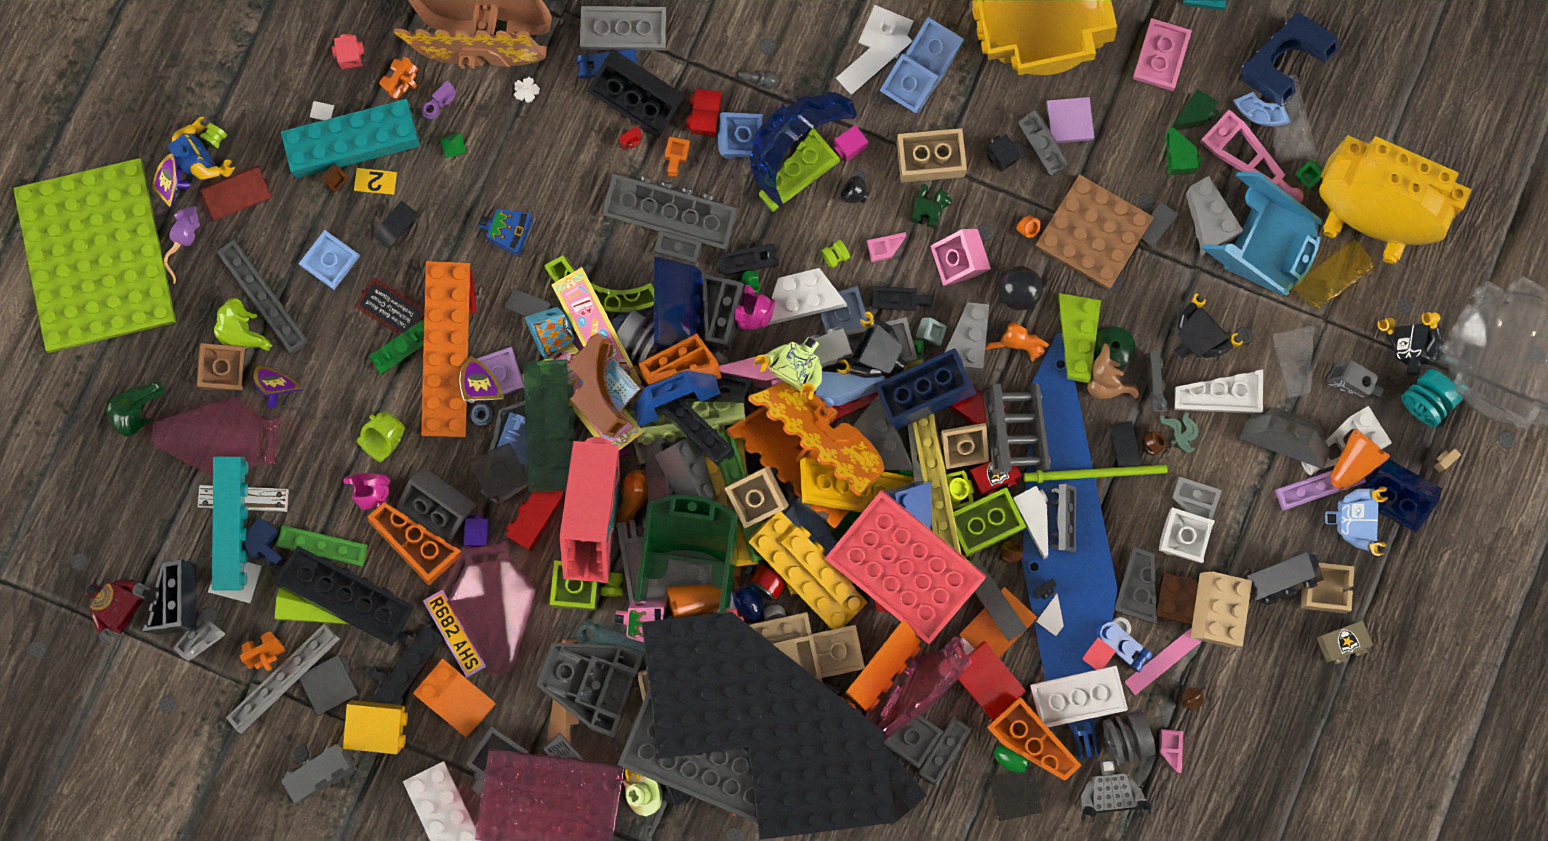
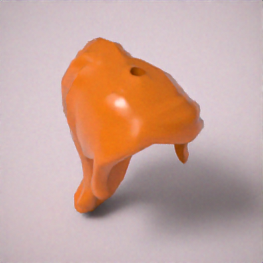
M636 469L631 471L622 482L620 494L623 501L618 510L617 522L626 521L627 532L630 529L629 520H633L636 513L648 503L646 472Z

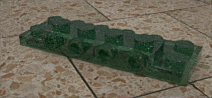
M568 360L523 362L528 492L531 494L566 491L572 455V441H575V428H571V419H574V407L570 406V397H573V385L569 384Z

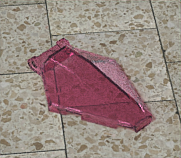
M232 397L153 422L150 444L213 477V457L218 456L245 457V461L248 462V470L258 464L276 465V458L274 456L277 431L280 428L281 421L264 420L238 399ZM265 427L269 428L266 456H260L263 428Z
M502 541L501 544L474 548L465 546L463 547L465 567L447 603L454 615L457 616L466 635L480 658L483 659L490 673L512 672L515 667L536 588L510 558L508 541ZM502 553L503 559L472 561L474 556Z
M953 637L944 648L936 653L932 651L911 659L904 671L908 674L901 687L895 686L879 713L883 718L877 727L883 731L884 741L940 700L964 673L963 669H968L971 665V660L964 651L962 638Z

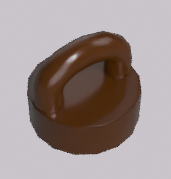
M1152 431L1144 437L1143 447L1148 454L1155 456L1166 448V441L1159 432Z
M1015 541L1004 542L1001 549V559L1007 563L1019 562L1023 556V546Z
M1195 687L1187 688L1180 697L1182 705L1189 710L1200 708L1204 702L1202 691Z

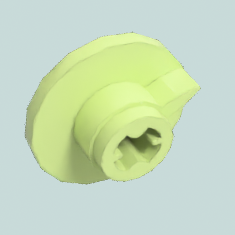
M635 774L629 777V782L627 779L622 781L625 785L627 802L634 812L642 816L656 813L662 803L660 783L641 775L640 779L637 780Z

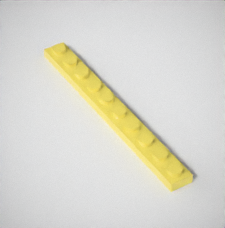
M924 360L906 363L903 371L923 363ZM933 413L913 422L923 481L931 482V524L933 532L961 554L935 414Z

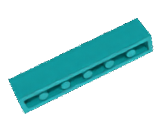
M213 457L212 590L239 591L243 590L244 586L247 585V572H244V563H247L248 553L247 550H244V541H246L248 530L244 528L245 519L248 517V507L245 506V497L248 496V484L245 483V474H248V462L245 461V457Z

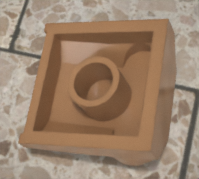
M201 343L198 357L197 388L242 391L245 347Z

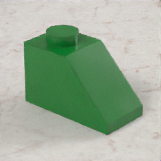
M1169 128L1165 134L1169 175L1195 174L1198 167L1201 166V156L1197 154V147L1175 128Z

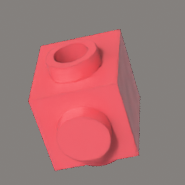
M343 34L340 38H334L335 46H332L334 59L338 60L341 69L363 66L361 54H364V47L362 41L359 42L356 35Z

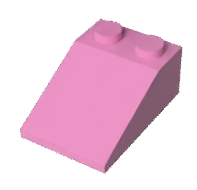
M756 357L719 366L720 373L752 380L753 387L768 389L780 382H785L770 373L769 365H767L764 372L760 371L762 364L754 366Z

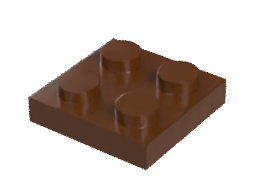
M1163 573L1156 604V616L1192 625L1199 581Z

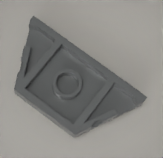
M877 395L853 427L860 430V433L876 448L884 463L885 471H913V466L900 435L890 423L879 395Z

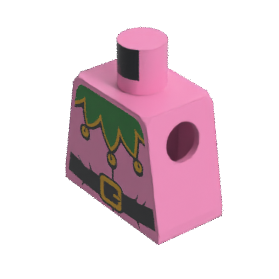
M646 599V601L641 602L632 600L628 611L616 610L615 623L627 625L626 636L628 638L644 642L642 622L666 619L668 599Z

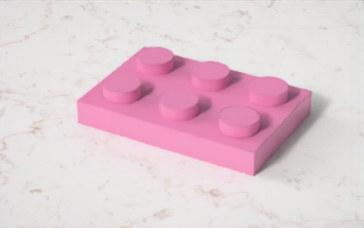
M1151 18L1133 79L1174 91L1192 30Z

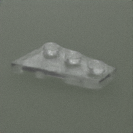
M1314 325L1271 336L1287 398L1302 396L1311 392Z

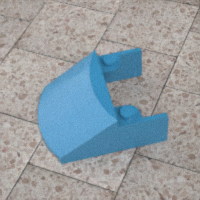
M1238 172L1236 177L1249 186L1245 200L1251 208V212L1243 226V231L1235 245L1229 243L1222 246L1204 244L1202 249L1225 265L1224 269L1279 295L1287 296L1294 286H1298L1303 281L1314 262L1321 238L1317 237L1318 225H1322V219L1262 173Z

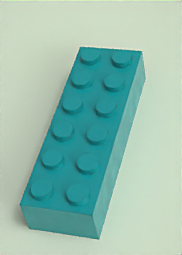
M407 99L281 131L290 171L295 179L327 171L334 163L339 167H344L420 147L411 107Z

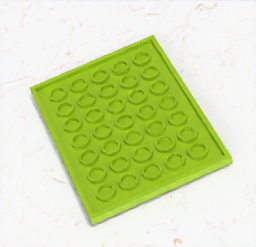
M141 158L13 188L47 353L176 323L143 160Z

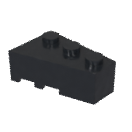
M184 560L162 562L154 589L157 591L154 603L150 604V617L148 624L144 625L143 631L162 635L196 630V564Z

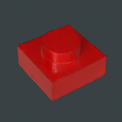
M635 126L618 138L620 145L626 150L639 145L642 135L638 127Z

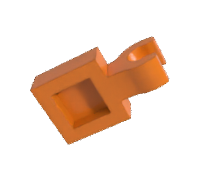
M669 137L665 152V159L670 160L668 176L676 178L679 162L686 163L690 147L689 140Z

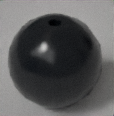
M1014 266L1001 276L998 284L999 296L1006 306L1017 311L1027 310L1035 306L1040 300L1043 292L1042 281L1039 275L1032 269L1025 266Z

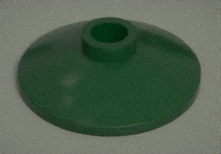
M1111 326L1097 333L1094 349L1095 359L1100 355L1104 343H1107L1110 349V359L1121 364L1120 367L1114 366L1115 368H1123L1132 361L1136 345L1128 331L1120 327ZM1117 343L1119 345V349H1113L1111 347V344Z

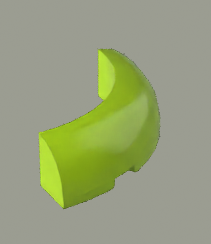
M564 255L544 265L555 282L576 271L569 259ZM591 283L605 311L631 312L661 303L660 296L652 283L629 290H610Z

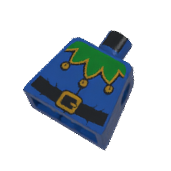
M497 209L493 218L482 215L478 227L488 230L487 239L490 243L520 257L533 218L529 213Z

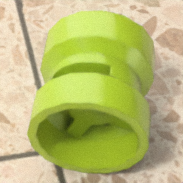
M840 239L834 242L832 247H826L821 250L823 258L831 269L836 267L838 262L850 259V254Z
M610 572L608 583H603L605 586L601 588V596L622 597L623 589L620 585L624 581V574Z

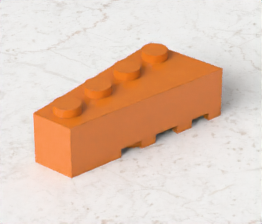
M385 502L368 516L369 523L428 586L462 556L461 550L448 544L445 540L429 532L426 528L415 523Z

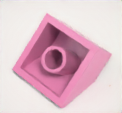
M962 229L931 245L943 286L974 278L991 269L978 229Z

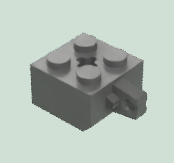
M491 726L466 764L477 772L474 777L478 780L472 790L481 795L486 786L492 788L494 784L506 790L531 752ZM502 753L503 755L501 758L503 759V762H498L497 764H495L496 759L494 758V755H500Z

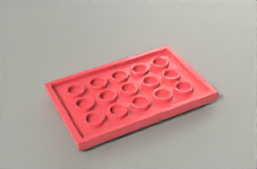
M883 490L877 494L825 557L829 563L901 622L904 620L928 644L933 641L987 577V575Z

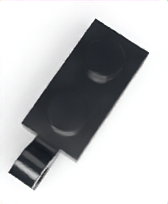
M873 286L872 309L915 311L916 305L931 307L932 295H916L917 288Z

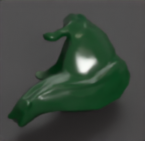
M153 382L150 385L130 388L114 396L106 405V412L110 417L112 427L126 437L134 436L142 427L152 422L150 418L140 421L142 405L148 400L162 396L165 387L160 382Z

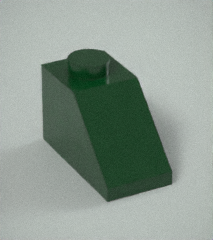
M1196 89L1172 128L1178 131L1204 126L1207 120L1212 121L1218 110L1215 108L1219 102Z

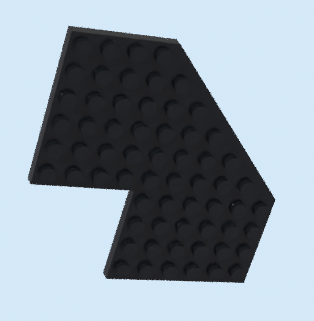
M733 612L642 622L657 759L748 748L759 840L896 822L883 731Z

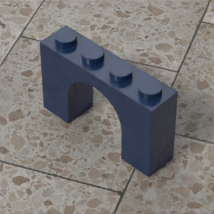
M1299 12L1293 18H1289L1284 27L1279 32H1275L1270 41L1265 46L1260 47L1256 55L1250 61H1246L1241 68L1242 81L1280 107L1296 93L1294 80L1273 66L1275 59L1279 55L1289 50H1302L1321 62L1326 63L1339 50L1338 37Z

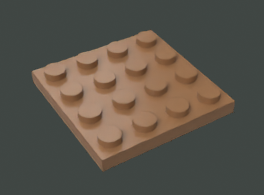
M1079 174L1036 243L1035 248L1110 291L1154 217Z

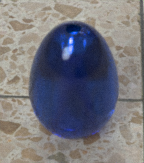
M745 587L734 594L733 603L738 613L750 623L759 622L763 617V606L757 592L750 587Z

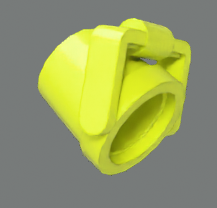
M959 471L947 474L953 510L972 504L974 502L972 496L974 489L972 481L968 480L966 472ZM958 475H962V476H963V479H962V478H951V477L958 476ZM968 496L969 502L959 504L964 498Z

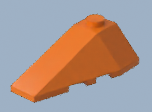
M1021 697L987 727L1002 745L1064 781L1082 766Z

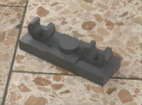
M1034 110L1018 122L1051 176H1054L1070 164L1037 110Z
M1059 484V489L1051 490V493L1059 494L1057 501H1051V504L1058 506L1056 522L1059 528V533L1053 532L1051 536L1059 538V542L1056 545H1051V548L1067 553H1076V487L1068 484Z

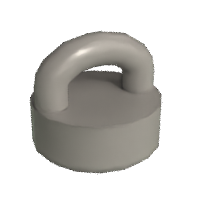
M770 605L763 609L765 621L786 617L782 606Z

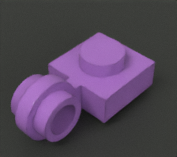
M446 81L432 95L433 99L423 105L422 113L425 118L435 119L440 112L439 106L447 105L454 99L456 92L452 84ZM429 109H434L433 112L428 113Z

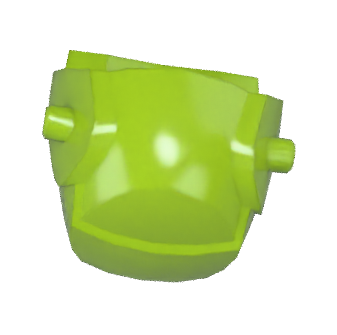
M387 411L380 412L376 416L372 414L369 417L371 420L362 427L360 437L357 439L360 447L378 462H382L392 453L401 441L405 430L403 424Z

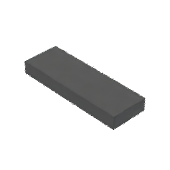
M952 717L917 774L937 786L972 728Z

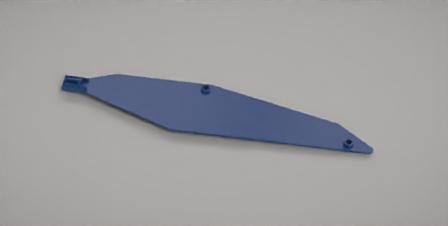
M1062 333L1056 334L1031 385L1039 383L1040 391L1042 392L1041 402L1047 447L1051 458L1050 470L1045 472L1093 469L1075 380L1067 379ZM1062 362L1064 368H1058L1056 364ZM1028 444L1027 457H1034L1032 444ZM1035 465L1027 466L1026 473L1036 472ZM1095 478L1043 481V483H1037V481L1026 482V491L1037 486L1039 491H1044L1048 499L1045 502L1047 505L1048 557L1042 558L1027 528L1023 530L1024 551L1022 556L1031 610L1037 617L1034 625L1046 681L1096 670L1086 663L1083 657L1097 639L1096 632L1098 626L1102 622H1112L1118 588ZM1059 484H1068L1076 487V553H1067L1051 548V545H1056L1059 542V538L1051 536L1053 532L1059 533L1056 522L1058 506L1051 504V501L1059 499V494L1051 493L1052 489H1059ZM1036 564L1038 570L1032 571L1030 565ZM1053 578L1057 584V588L1054 589L1055 594L1045 600L1042 597L1037 600L1033 590ZM1056 594H1058L1064 625L1057 636L1036 622ZM1097 717L1067 723L1073 732L1078 759H1083L1079 740L1080 736L1083 739L1086 757H1092L1088 735H1091L1095 756H1100L1095 732Z

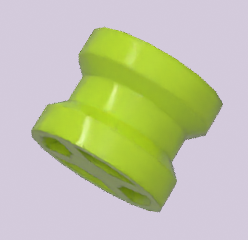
M209 123L206 132L202 133L199 137L213 148L218 149L220 146L219 142L225 139L227 134L214 124Z

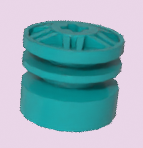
M1427 369L1418 378L1417 385L1413 384L1409 391L1407 390L1401 396L1405 407L1410 413L1430 427H1436L1447 416V411H1452L1463 400L1457 386L1448 377L1435 369Z

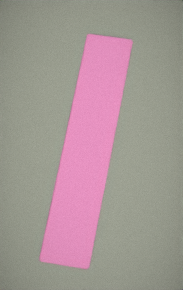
M1192 628L1144 665L1140 673H1134L1125 681L1134 695L1138 694L1202 642L1190 638Z

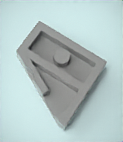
M1178 476L1172 498L1186 512L1212 520L1222 490Z
M201 613L196 619V630L186 631L173 649L182 658L190 661L221 639L225 633L207 616Z

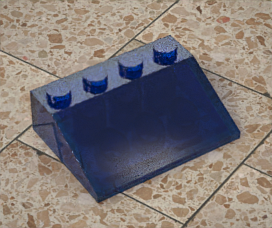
M654 257V344L664 350L695 334H698L704 343L701 335V327L704 325L703 315L701 314V306L704 303L703 294L701 293V285L703 284L701 274L703 273L694 265Z

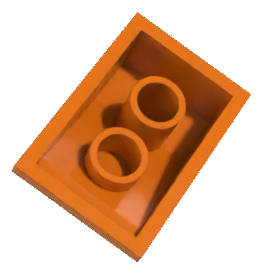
M444 659L438 663L413 692L414 695L466 738L496 705L492 699Z

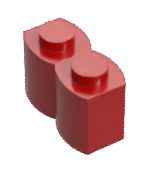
M696 88L695 94H691L689 107H693L692 115L688 114L686 126L690 127V134L716 137L722 97L720 91Z

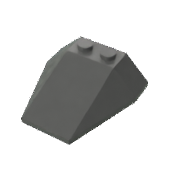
M552 643L536 686L591 730L614 738L624 704L644 653L618 645Z

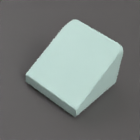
M922 318L916 338L941 346L947 326L932 318Z

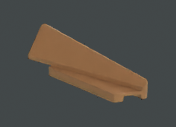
M580 639L562 640V643L580 644ZM553 699L547 743L561 733L572 745V726L581 725V721Z

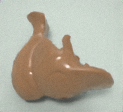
M1104 343L1100 355L1092 364V378L1087 386L1089 393L1097 399H1110L1123 393H1129L1137 399L1139 393L1136 385L1123 384L1118 375L1123 376L1124 372L1114 367H1120L1121 364L1110 359V349L1107 343Z

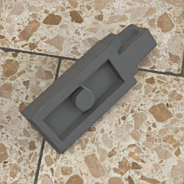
M1152 351L1145 356L1148 398H1150L1151 413H1164L1167 411V400L1163 398L1165 381L1161 379L1163 359L1159 356V351Z

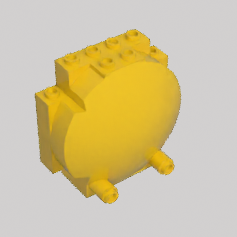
M1111 0L972 1L974 21L978 20L976 21L978 40H982L983 54H987L988 60L999 59L1004 64L1012 63V67L1017 70L1018 75H1052L1067 71L1081 62L1095 60V49L1101 48L1106 42L1115 40L1117 24Z
M1347 135L1328 158L1320 176L1323 178V181L1319 188V193L1328 205L1326 212L1329 213L1323 226V234L1330 238H1335L1336 235H1339L1345 222L1367 236L1388 242L1383 253V260L1389 264H1396L1400 260L1406 245L1432 244L1443 240L1453 218L1464 209L1472 189L1455 182L1459 174L1458 172L1375 136L1367 144Z

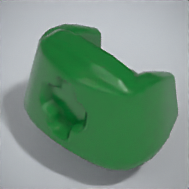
M756 271L744 272L742 276L744 285H750L755 293L760 290L758 273Z

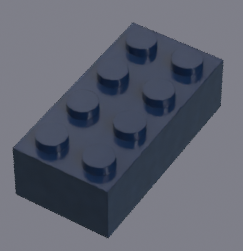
M956 348L875 384L889 421L896 430L977 394Z

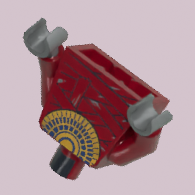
M116 580L114 583L107 582L103 588L96 583H92L88 587L86 594L94 598L89 606L93 611L91 617L101 641L110 645L108 643L111 636L117 638L114 632L121 633L146 597L143 596V591L145 589L150 590V587L133 580Z

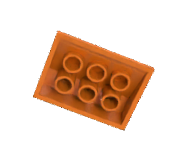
M904 620L844 695L864 712L868 708L871 711L880 701L877 696L881 691L886 693L894 683L891 681L892 677L895 674L900 676L908 666L904 663L909 656L914 658L921 649L918 646L921 642L920 638Z

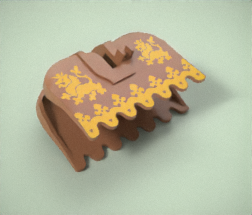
M409 0L423 22L436 30L435 34L423 29H416L415 32L395 28L393 32L419 54L435 61L458 64L461 69L465 68V64H468L471 69H474V66H483L485 60L495 66L509 67L532 64L546 58L547 47L538 45L530 35L548 33L552 17L543 0ZM496 20L508 21L506 31H497L496 35H494Z

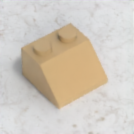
M986 423L941 431L939 438L946 469L989 462Z

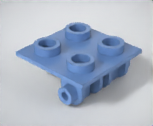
M510 412L495 454L536 469L551 427Z

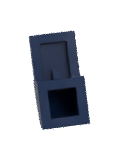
M258 517L246 534L245 543L247 551L256 560H259L264 555L262 559L270 566L276 564L281 567L286 561L270 548V545L279 536L280 532L263 518Z

